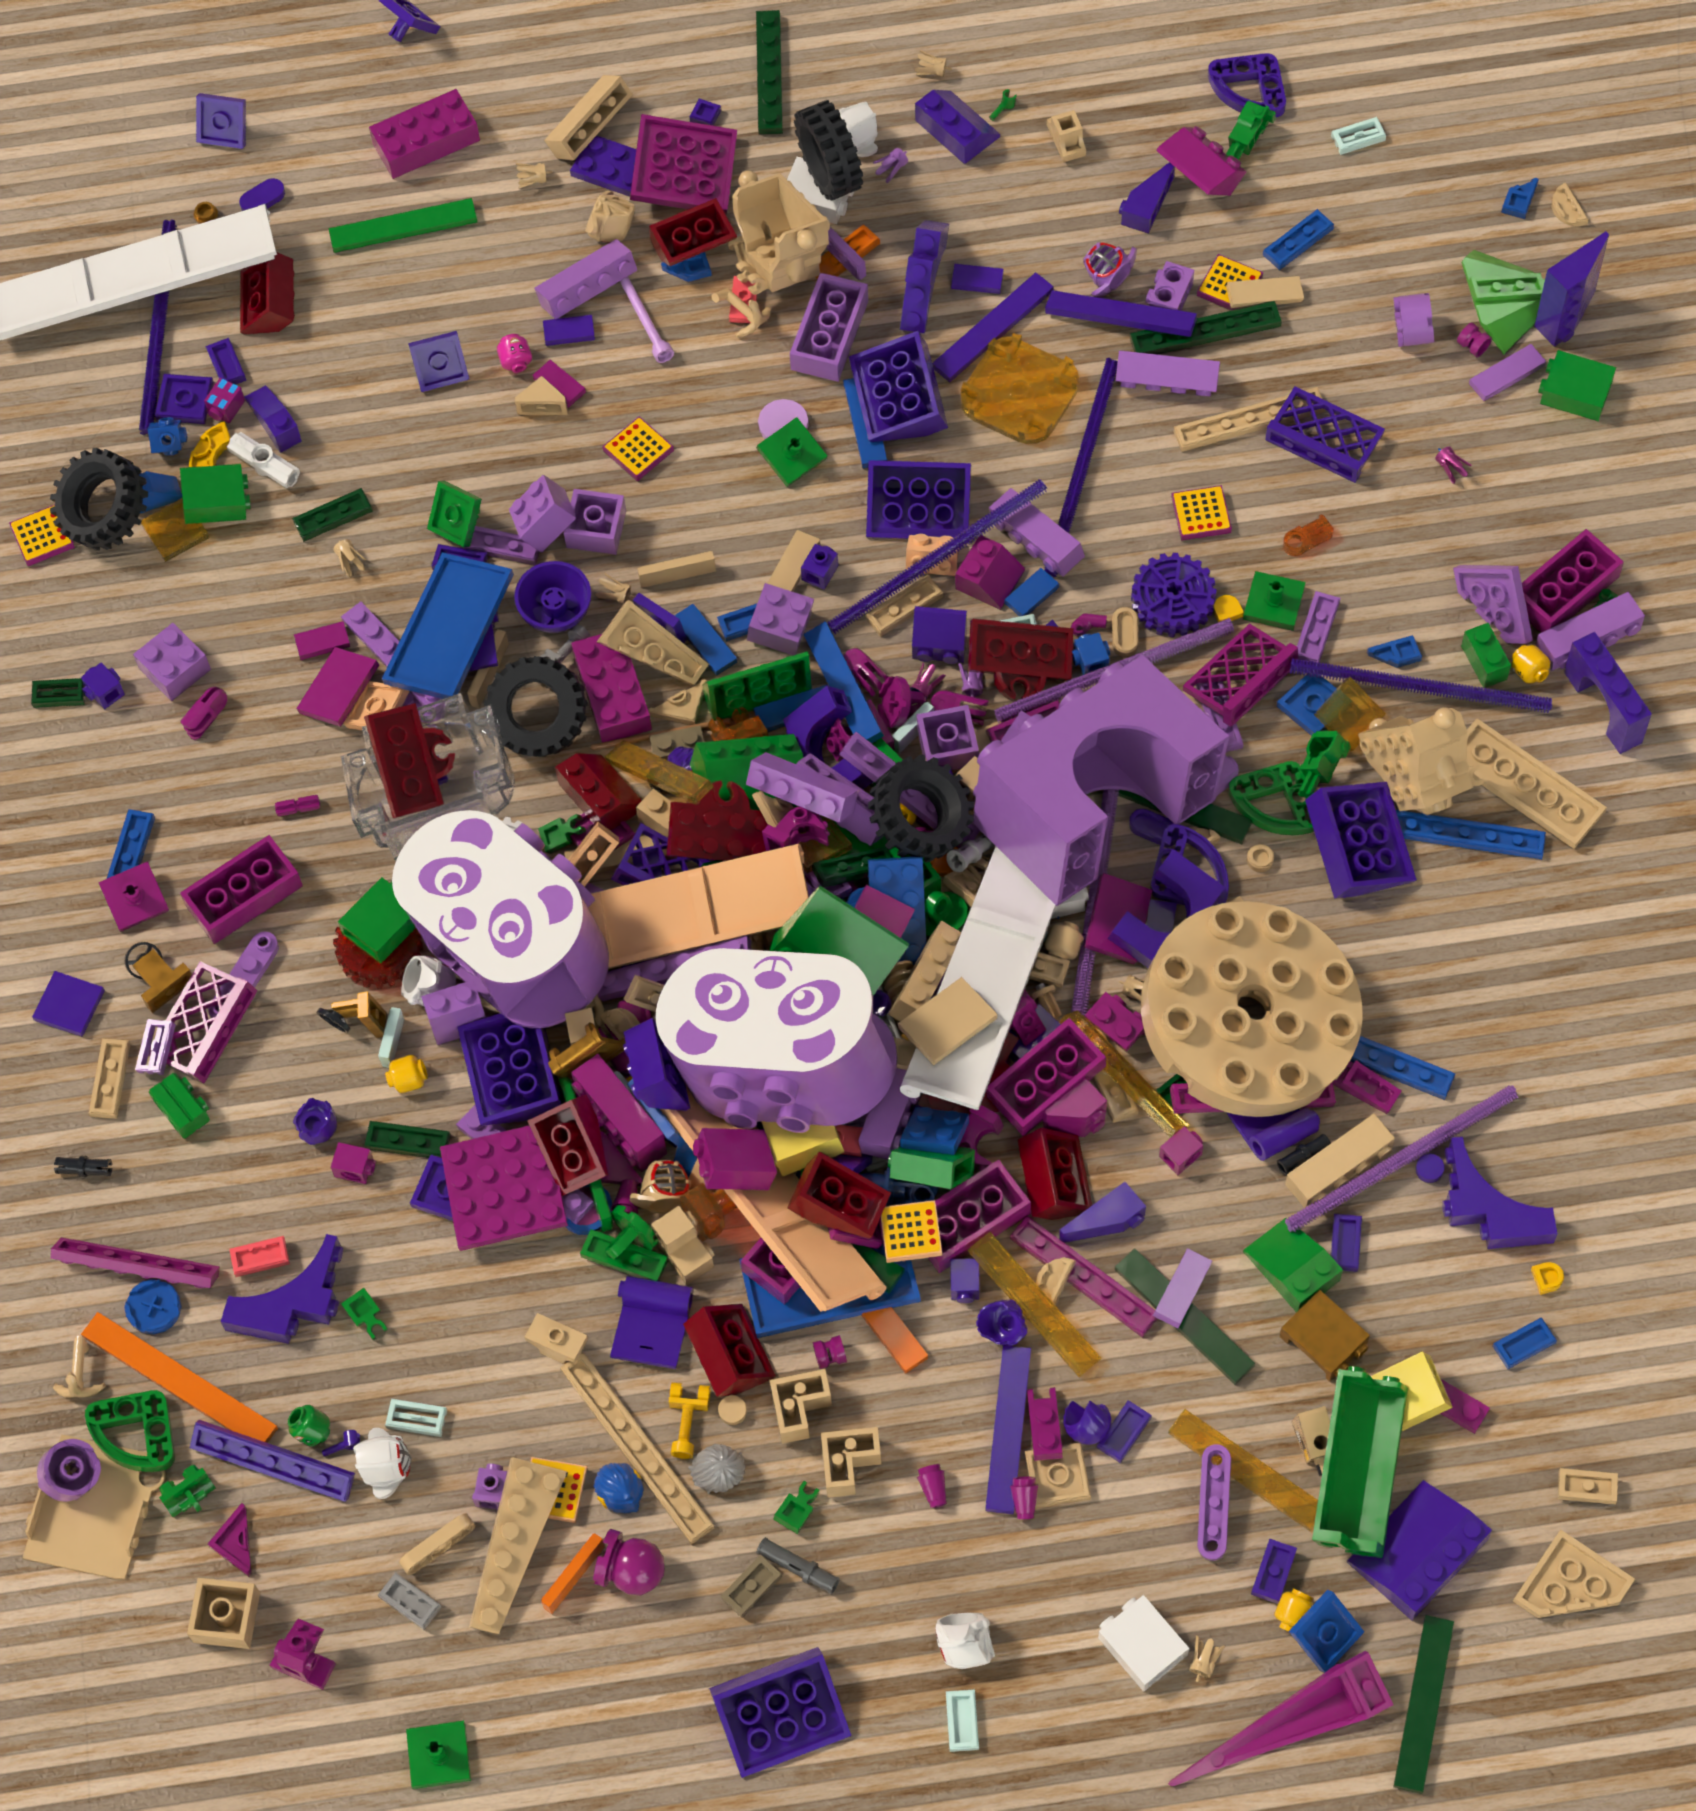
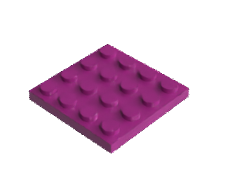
M641 114L630 200L691 209L717 198L725 215H727L737 130Z
M530 1126L440 1146L457 1246L460 1251L568 1226L560 1187L553 1179Z

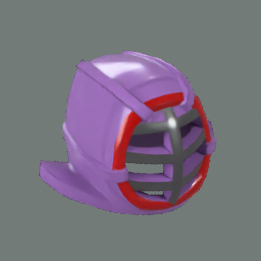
M1097 242L1083 258V263L1094 284L1099 287L1091 293L1093 297L1101 298L1112 290H1116L1130 274L1136 259L1137 249L1132 246L1130 254L1127 255L1119 246L1116 247L1108 243Z

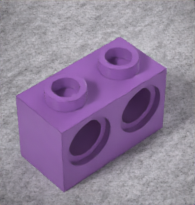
M1166 261L1163 270L1159 269L1154 280L1155 288L1149 289L1146 303L1149 306L1182 311L1193 286L1194 270Z

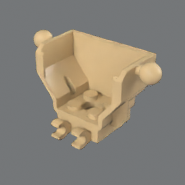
M747 170L742 172L738 179L740 187L733 194L732 199L733 211L745 243L748 263L741 261L736 264L740 272L744 271L738 274L737 278L742 283L750 281L752 284L755 283V285L748 287V290L753 295H756L766 289L774 292L819 276L821 254L829 244L828 231L830 230V224L827 217L823 216L816 209L815 205L811 204L804 197L803 193L799 192L791 181H788L781 173L758 180L757 175L753 171Z
M1440 708L1434 715L1415 723L1412 719H1407L1403 716L1389 721L1377 718L1370 723L1368 730L1358 734L1362 752L1384 782H1387L1391 796L1396 802L1399 811L1416 809L1424 815H1429L1447 809L1453 805L1452 796L1471 789L1473 786H1480L1485 782L1484 779L1474 780L1473 773L1479 770L1480 767L1468 766L1466 760L1468 732L1461 712L1453 708Z

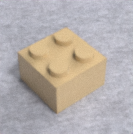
M198 1578L187 1635L192 1642L250 1649L260 1592L256 1585L253 1583Z

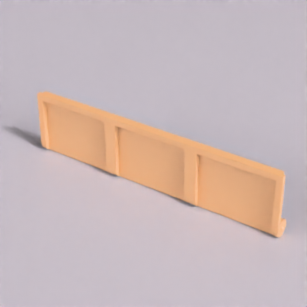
M795 844L591 893L595 901L588 908L607 943L609 952L608 969L684 952L746 935L751 936L780 929L809 898L803 869L804 852L801 845Z
M687 1085L690 1109L686 1111L660 1109L692 1150L695 1139H698L702 1128L742 1129L728 1124L723 1118L712 1115L703 1109L695 1101ZM755 1126L754 1128H751V1129L759 1130V1128H758L757 1126ZM776 1167L777 1174L769 1190L723 1189L820 1312L830 1310L865 1295L869 1300H874L886 1290L885 1284L878 1278L851 1243L831 1240L828 1227L812 1223L787 1209L799 1182L794 1172L782 1176L779 1168Z

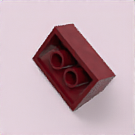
M717 198L649 226L651 243L660 260L668 266L682 262L737 238V234Z
M276 252L277 255H274L275 259L243 268L240 271V333L245 335L280 332L294 321L295 292L293 278L295 272L293 270L292 258Z
M576 753L555 766L559 785L594 825L600 822L611 831L619 826L621 822L627 821L637 814L636 807L642 800L601 754Z
M1039 1128L1018 1139L1025 1183L1031 1202L1032 1217L1048 1220L1079 1216L1092 1206L1078 1135Z
M743 1304L703 1306L683 1324L717 1397L738 1395L776 1377L759 1338L756 1337V1332Z

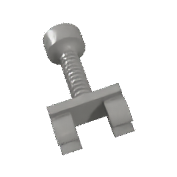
M577 624L568 632V641L557 653L547 648L545 654L539 657L561 663L572 652L571 643L589 638L590 634L583 626Z

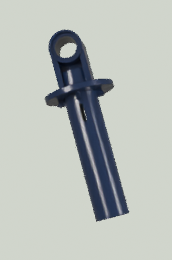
M889 1167L885 1170L884 1174L859 1173V1175L891 1192L885 1207L933 1201L940 1187L890 1178ZM800 1170L796 1172V1176L799 1180L801 1178ZM920 1187L926 1188L930 1193L923 1192Z

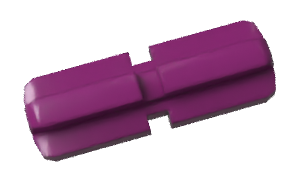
M318 795L300 797L296 801L295 799L275 803L277 816L320 808Z

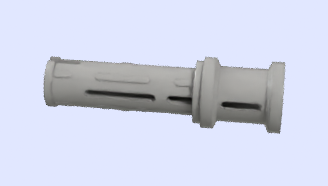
M982 834L975 840L964 841L960 848L949 851L946 856L947 863L955 872H962L967 868L968 864L978 862L982 854L995 845Z

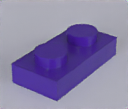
M1269 1539L1251 1595L1276 1604L1279 1603L1297 1551L1296 1547Z

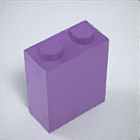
M474 980L421 996L437 1045L459 1039L457 1026L486 1018Z

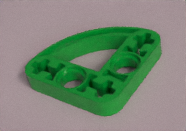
M1287 761L1237 776L1230 781L1228 792L1232 803L1241 815L1250 818L1255 826L1280 835L1295 836L1314 832L1312 823L1309 824L1307 820L1304 821V809L1307 808L1306 802H1297L1292 797L1294 793L1299 792L1306 777L1300 770L1301 766L1297 762ZM1287 771H1291L1292 774H1295V785L1293 786L1291 777L1289 775H1286ZM1262 777H1269L1272 779L1273 784L1269 787H1263L1259 784L1258 780ZM1240 785L1242 789H1245V793L1236 790V787ZM1283 791L1295 820H1284L1269 816L1258 810L1249 801Z
M150 1390L95 1401L87 1406L85 1420L88 1430L97 1447L111 1461L127 1469L141 1472L164 1471L173 1465L175 1452L169 1406L162 1392ZM154 1399H157L159 1403L157 1404L159 1416H154L150 1406ZM132 1404L134 1406L132 1414L128 1416L119 1414V1410L123 1405ZM111 1407H113L115 1418H112L110 1415ZM101 1410L103 1413L101 1420L96 1421L94 1417L96 1416V1411ZM143 1422L147 1456L134 1455L119 1449L106 1438L102 1429ZM156 1424H162L166 1427L165 1432L158 1437L152 1436L150 1434L151 1428ZM162 1444V1449L166 1456H164V1461L159 1462L156 1458L159 1456L157 1445Z

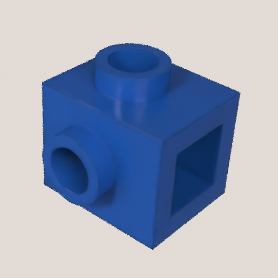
M172 417L161 418L156 423H150L148 427L151 453L163 452L164 455H175L179 453V450H182L184 442H187L186 427L181 426V420L174 421Z

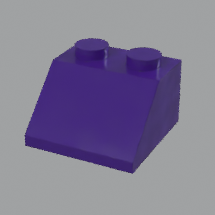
M915 606L912 659H918L923 662L931 660L944 661L947 664L964 663L967 641V611Z

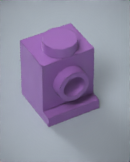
M487 1464L486 1468H479L475 1492L472 1497L475 1507L498 1510L507 1471H503L502 1466ZM487 1481H495L492 1487L486 1486Z

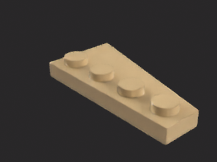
M630 600L624 603L597 641V643L689 685H695L709 665Z

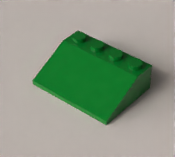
M808 651L705 682L702 685L703 693L712 721L742 715L754 711L753 708L811 690L812 683Z
M794 734L698 742L693 751L690 767L700 790L712 782L722 780L723 786L719 789V797L723 801H727L730 796L727 784L732 781L745 791L749 799L750 810H760L752 794L760 790L746 785L751 760L767 752L797 764L798 761L803 759V753ZM763 792L766 796H769V797H771V798H778V797H775V796H773V795H770V794H768V793Z
M819 886L775 933L770 951L828 954L844 957L856 964L864 973L873 996L908 948L909 943L822 886Z

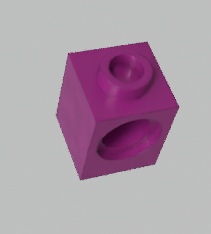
M1184 1126L1160 1146L1159 1157L1178 1176L1202 1156L1203 1141L1196 1132H1190Z
M338 1142L330 1168L336 1178L366 1184L368 1176H372L374 1173L376 1161L373 1159L370 1149Z

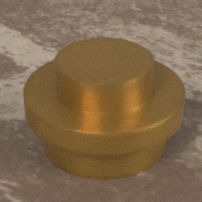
M210 202L199 203L194 210L195 221L201 224L217 219V208Z

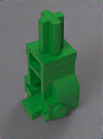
M1247 101L1235 127L1228 137L1229 149L1226 154L1238 160L1243 153L1249 155L1269 122L1274 123L1276 120V112L1270 110L1269 106L1263 107Z
M1316 731V733L1312 734L1306 747L1307 756L1300 767V770L1306 776L1298 792L1300 797L1307 799L1315 792L1319 783H1329L1340 758H1346L1351 748L1350 742L1346 741L1338 731Z

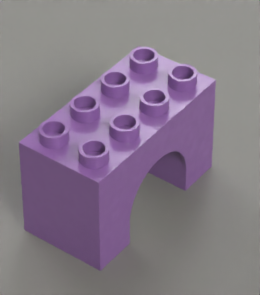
M1143 655L1126 666L1120 662L1114 663L1103 672L1098 684L1085 692L1081 688L1070 691L1062 699L1056 711L1045 718L1041 714L1031 716L1021 726L1016 737L1005 744L1000 740H995L981 751L977 759V763L980 766L978 783L973 791V795L976 797L973 824L1058 906L1097 880L1108 816L1086 794L1103 789L1130 791L1152 802L1174 824H1180L1216 800L1229 735Z

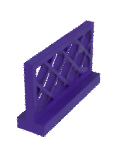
M1294 386L1274 420H1271L1268 424L1265 440L1356 483L1362 468L1383 436L1385 428ZM1298 396L1306 400L1308 406L1295 409L1293 400ZM1323 408L1330 414V417L1317 419L1314 410ZM1310 412L1313 421L1300 424L1297 414ZM1293 416L1296 425L1287 427L1281 424L1280 421L1282 418ZM1346 419L1351 422L1353 427L1340 430L1337 421ZM1332 422L1335 432L1323 434L1320 425ZM1316 427L1319 436L1308 437L1304 435L1303 429ZM1369 430L1376 433L1373 439L1363 441L1360 432ZM1355 433L1358 442L1345 445L1342 436ZM1338 437L1340 447L1331 448L1327 446L1325 440ZM1361 448L1363 456L1358 461L1350 457L1348 451Z
M641 823L611 880L624 886L655 878L652 872L654 869L663 868L665 875H670L669 866L680 864L682 871H687L688 868L685 862L693 861L700 867L703 863L711 861L677 857V859L666 861L662 850L667 849L668 837ZM641 834L651 838L654 846L643 848L639 839ZM656 851L660 863L649 865L645 853ZM640 855L643 866L635 867L628 863L629 857Z

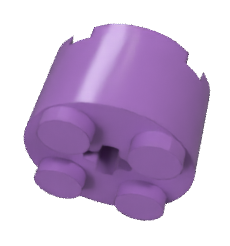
M1429 293L1393 297L1398 347L1433 343L1434 331Z
M67 1439L55 1444L39 1461L37 1467L39 1488L49 1497L58 1501L67 1502L82 1497L96 1484L100 1476L101 1464L94 1449L88 1443L78 1439ZM70 1466V1472L73 1474L68 1475L64 1467Z

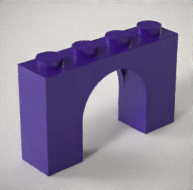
M1592 632L1572 642L1564 674L1577 693L1595 684L1600 689L1610 713L1606 735L1618 753L1622 754L1642 744L1652 715L1648 707L1596 632Z
M826 686L783 719L787 729L786 733L787 735H795L803 753V758L811 753L824 762L822 746L826 734L838 718L842 720L852 710L844 690ZM846 759L841 760L832 767V769L862 790L874 782Z
M1174 849L1153 876L1181 898L1186 909V919L1196 912L1220 904L1224 899L1220 894L1225 889V886ZM1127 911L1107 939L1149 968L1160 946L1171 932L1156 931Z

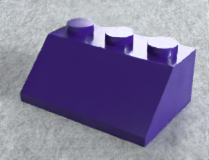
M932 90L915 103V121L964 164L1000 138L999 132L952 91Z
M651 1018L624 1031L626 1043L623 1044V1048L629 1057L630 1063L627 1064V1068L633 1078L634 1084L631 1085V1089L636 1099H641L648 1108L683 1111L690 1109L686 1084L659 1036L656 1021Z

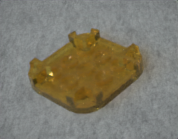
M1013 333L1010 337H1002L997 340L993 338L988 343L987 352L968 381L962 384L961 407L965 415L976 423L1017 442L1037 444L1046 440L1052 434L1075 398L1079 388V374L1074 366V361L1068 356H1065L1064 360L1023 342L1022 335Z

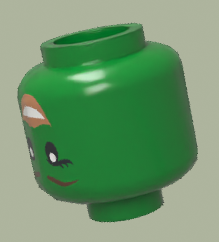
M313 1405L297 1407L288 1418L289 1433L302 1444L313 1447L323 1443L329 1437L330 1418Z

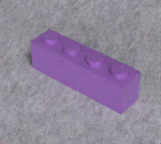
M615 239L536 286L534 289L541 307L556 320L637 271V267L631 251L618 239Z
M1119 351L1116 382H1121V387L1136 388V384L1146 385L1145 390L1161 391V387H1171L1172 393L1186 394V389L1196 390V395L1211 397V392H1217L1220 361Z
M1010 488L989 507L990 512L996 510L995 508H998V506L1001 507V504L1006 503L1012 497L1014 498L1018 493ZM1029 502L1028 505L1025 503V507L1022 505L1023 509L1019 507L1020 511L1018 508V512L1014 510L1015 514L1011 512L1012 516L1009 514V517L1006 516L1007 519L1004 518V521L1001 519L1002 523L998 521L999 525L995 523L998 530L1004 529L1013 542L1024 545L1027 552L1033 558L1039 557L1048 570L1051 572L1056 571L1062 577L1085 557L1081 543Z
M1626 592L1538 634L1536 646L1550 659L1551 671L1559 667L1563 669L1566 667L1572 642L1592 632H1596L1605 647H1610L1626 635L1633 636L1641 630L1645 615L1630 593Z
M767 752L751 760L746 781L748 786L837 822L843 821L854 813L859 789Z
M811 753L797 762L796 765L859 789L854 813L841 822L836 821L840 827L846 828L856 835L860 841L870 846L884 836L882 835L878 838L875 833L879 830L878 824H871L870 817L875 813L874 810L868 809V803L874 797Z
M896 1068L894 1080L888 1092L869 1111L858 1139L861 1153L888 1160L891 1151L901 1146L900 1138L912 1115L911 1109L913 1105L918 1104L920 1096L911 1098L905 1096L900 1091L907 1070Z

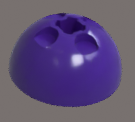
M549 561L535 565L522 575L516 585L514 599L517 610L526 623L542 632L559 633L573 628L584 618L591 602V587L585 574L577 567L566 562Z

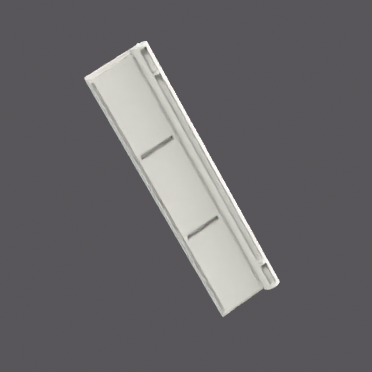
M262 204L255 208L181 230L168 232L161 236L0 283V340L275 259L274 255H277L269 223L271 222L269 217L270 211L267 210L265 204Z
M996 846L937 994L962 977L997 1013V1019L934 1066L916 1047L900 1087L901 1093L905 1096L917 1098L920 1096V1093H925L979 1110L1056 905Z

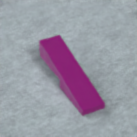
M1349 1061L1337 1080L1333 1081L1334 1086L1385 1114L1389 1113L1401 1093L1400 1089L1358 1061L1354 1063Z

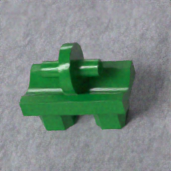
M191 1465L184 1470L182 1475L185 1480L178 1485H175L173 1481H167L160 1486L161 1496L159 1498L172 1517H175L182 1511H187L192 1506L197 1513L200 1512L202 1508L198 1502L216 1489L203 1468L198 1469L195 1465Z

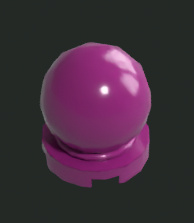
M610 1529L603 1543L608 1544L604 1557L598 1556L593 1576L594 1584L606 1588L609 1582L612 1581L617 1589L629 1595L642 1596L652 1591L661 1583L665 1572L664 1556L658 1547L648 1540L641 1538H631L624 1541L622 1532Z

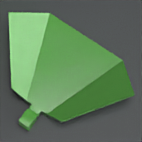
M1473 250L1462 260L1463 270L1480 325L1492 337L1493 342L1505 355L1535 325L1545 279H1542L1541 273H1534L1531 270Z

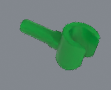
M1004 90L1002 101L989 116L990 120L994 121L1005 109L1014 108L1017 94L1012 98H1008L1010 90Z
M1610 589L1601 590L1599 593L1600 600L1593 608L1618 597V595Z

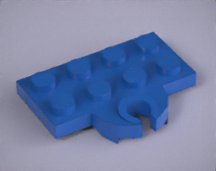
M922 857L868 860L869 886L915 909L901 936L903 940L909 943V946L898 960V962L911 961L915 965L926 945ZM865 887L858 888L852 892L846 903L855 907Z

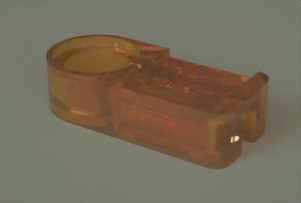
M1321 514L1319 519L1310 522L1302 528L1298 526L1288 531L1284 536L1283 549L1290 556H1299L1331 539L1334 528L1326 517ZM1292 538H1297L1302 542V545L1293 548L1288 544V541Z

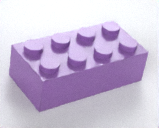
M824 273L819 274L790 351L791 370L839 382L869 301L868 284Z

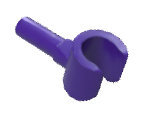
M356 1430L345 1431L343 1433L344 1441L322 1450L323 1456L326 1457L344 1449L354 1450V1446L360 1443V1434Z

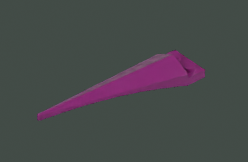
M1363 1651L1341 1664H1336L1177 1775L1168 1784L1176 1786L1267 1751L1369 1719L1393 1706L1394 1704L1369 1652Z

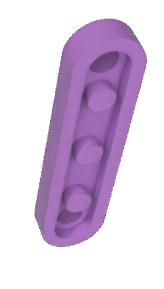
M270 932L257 933L251 939L229 975L236 978L240 977L248 981L255 988L279 950L276 937ZM263 941L268 942L265 946H259ZM231 982L223 984L220 987L221 995L229 994L235 984ZM219 1005L208 1008L210 1018L217 1016Z
M1218 1444L1211 1445L1204 1450L1201 1467L1197 1546L1200 1555L1209 1561L1219 1560L1224 1556L1227 1549L1231 1456L1224 1446ZM1214 1456L1222 1458L1220 1465L1212 1464L1211 1460ZM1209 1542H1216L1218 1548L1215 1551H1209L1207 1544Z

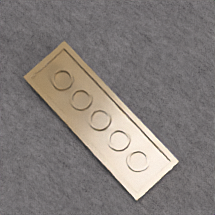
M1478 718L1467 729L1466 760L1468 766L1480 767L1479 770L1473 773L1474 780L1484 779L1485 782L1482 786L1573 849L1576 848L1606 812V806Z

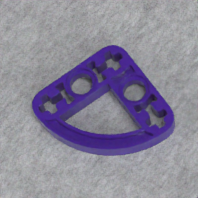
M1263 53L1213 60L1209 64L1208 79L1210 85L1219 99L1227 106L1241 113L1246 102L1251 101L1263 107L1269 106L1270 110L1276 112V117L1284 114L1286 97L1278 60L1274 55ZM1263 64H1268L1270 73L1266 74V66ZM1240 65H1245L1249 70L1247 72H1240L1236 68ZM1258 80L1262 102L1252 101L1236 94L1226 83ZM1274 82L1277 84V87L1269 89L1264 84ZM1273 97H1275L1276 105L1278 107H1274V105L1272 104Z
M1172 824L1165 828L1153 876L1162 865L1161 859L1168 856L1173 850L1170 848V836L1173 835V832H1177L1180 839L1176 841L1175 851L1183 856L1185 845L1188 843L1207 859L1213 869L1216 881L1225 886V889L1220 894L1224 897L1220 904L1226 903L1229 891L1228 874L1224 861L1217 849L1204 836L1188 827ZM1152 876L1150 889L1155 898L1184 905L1181 898L1169 888L1160 891L1158 885L1161 882Z

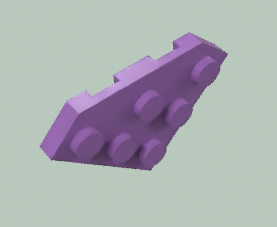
M1459 565L1453 568L1458 593L1464 600L1469 599L1477 607L1475 611L1489 625L1494 624L1501 632L1500 637L1506 643L1527 644L1533 641L1518 566Z

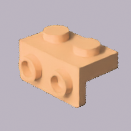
M925 534L909 535L906 548V569L908 570V567L910 568L913 564L916 565L915 562L921 561V558L926 557L929 553L932 554V551L940 548L939 546H942L945 542L948 543V540L950 541L953 537H931ZM956 550L955 554L953 551L954 555L950 554L951 557L948 555V559L945 557L946 561L942 559L943 563L941 561L940 564L937 562L938 566L934 564L935 568L931 566L932 570L929 568L930 571L926 570L927 573L924 571V574L955 576L959 552Z

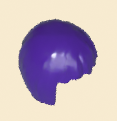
M1071 1401L1065 1409L1063 1424L1066 1433L1073 1440L1081 1444L1092 1445L1106 1437L1111 1427V1414L1106 1405H1096L1089 1401L1086 1408H1083L1076 1402Z

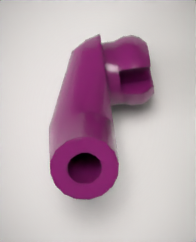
M1082 614L1071 624V628H1074L1073 634L1082 636L1093 627L1106 628L1107 615Z

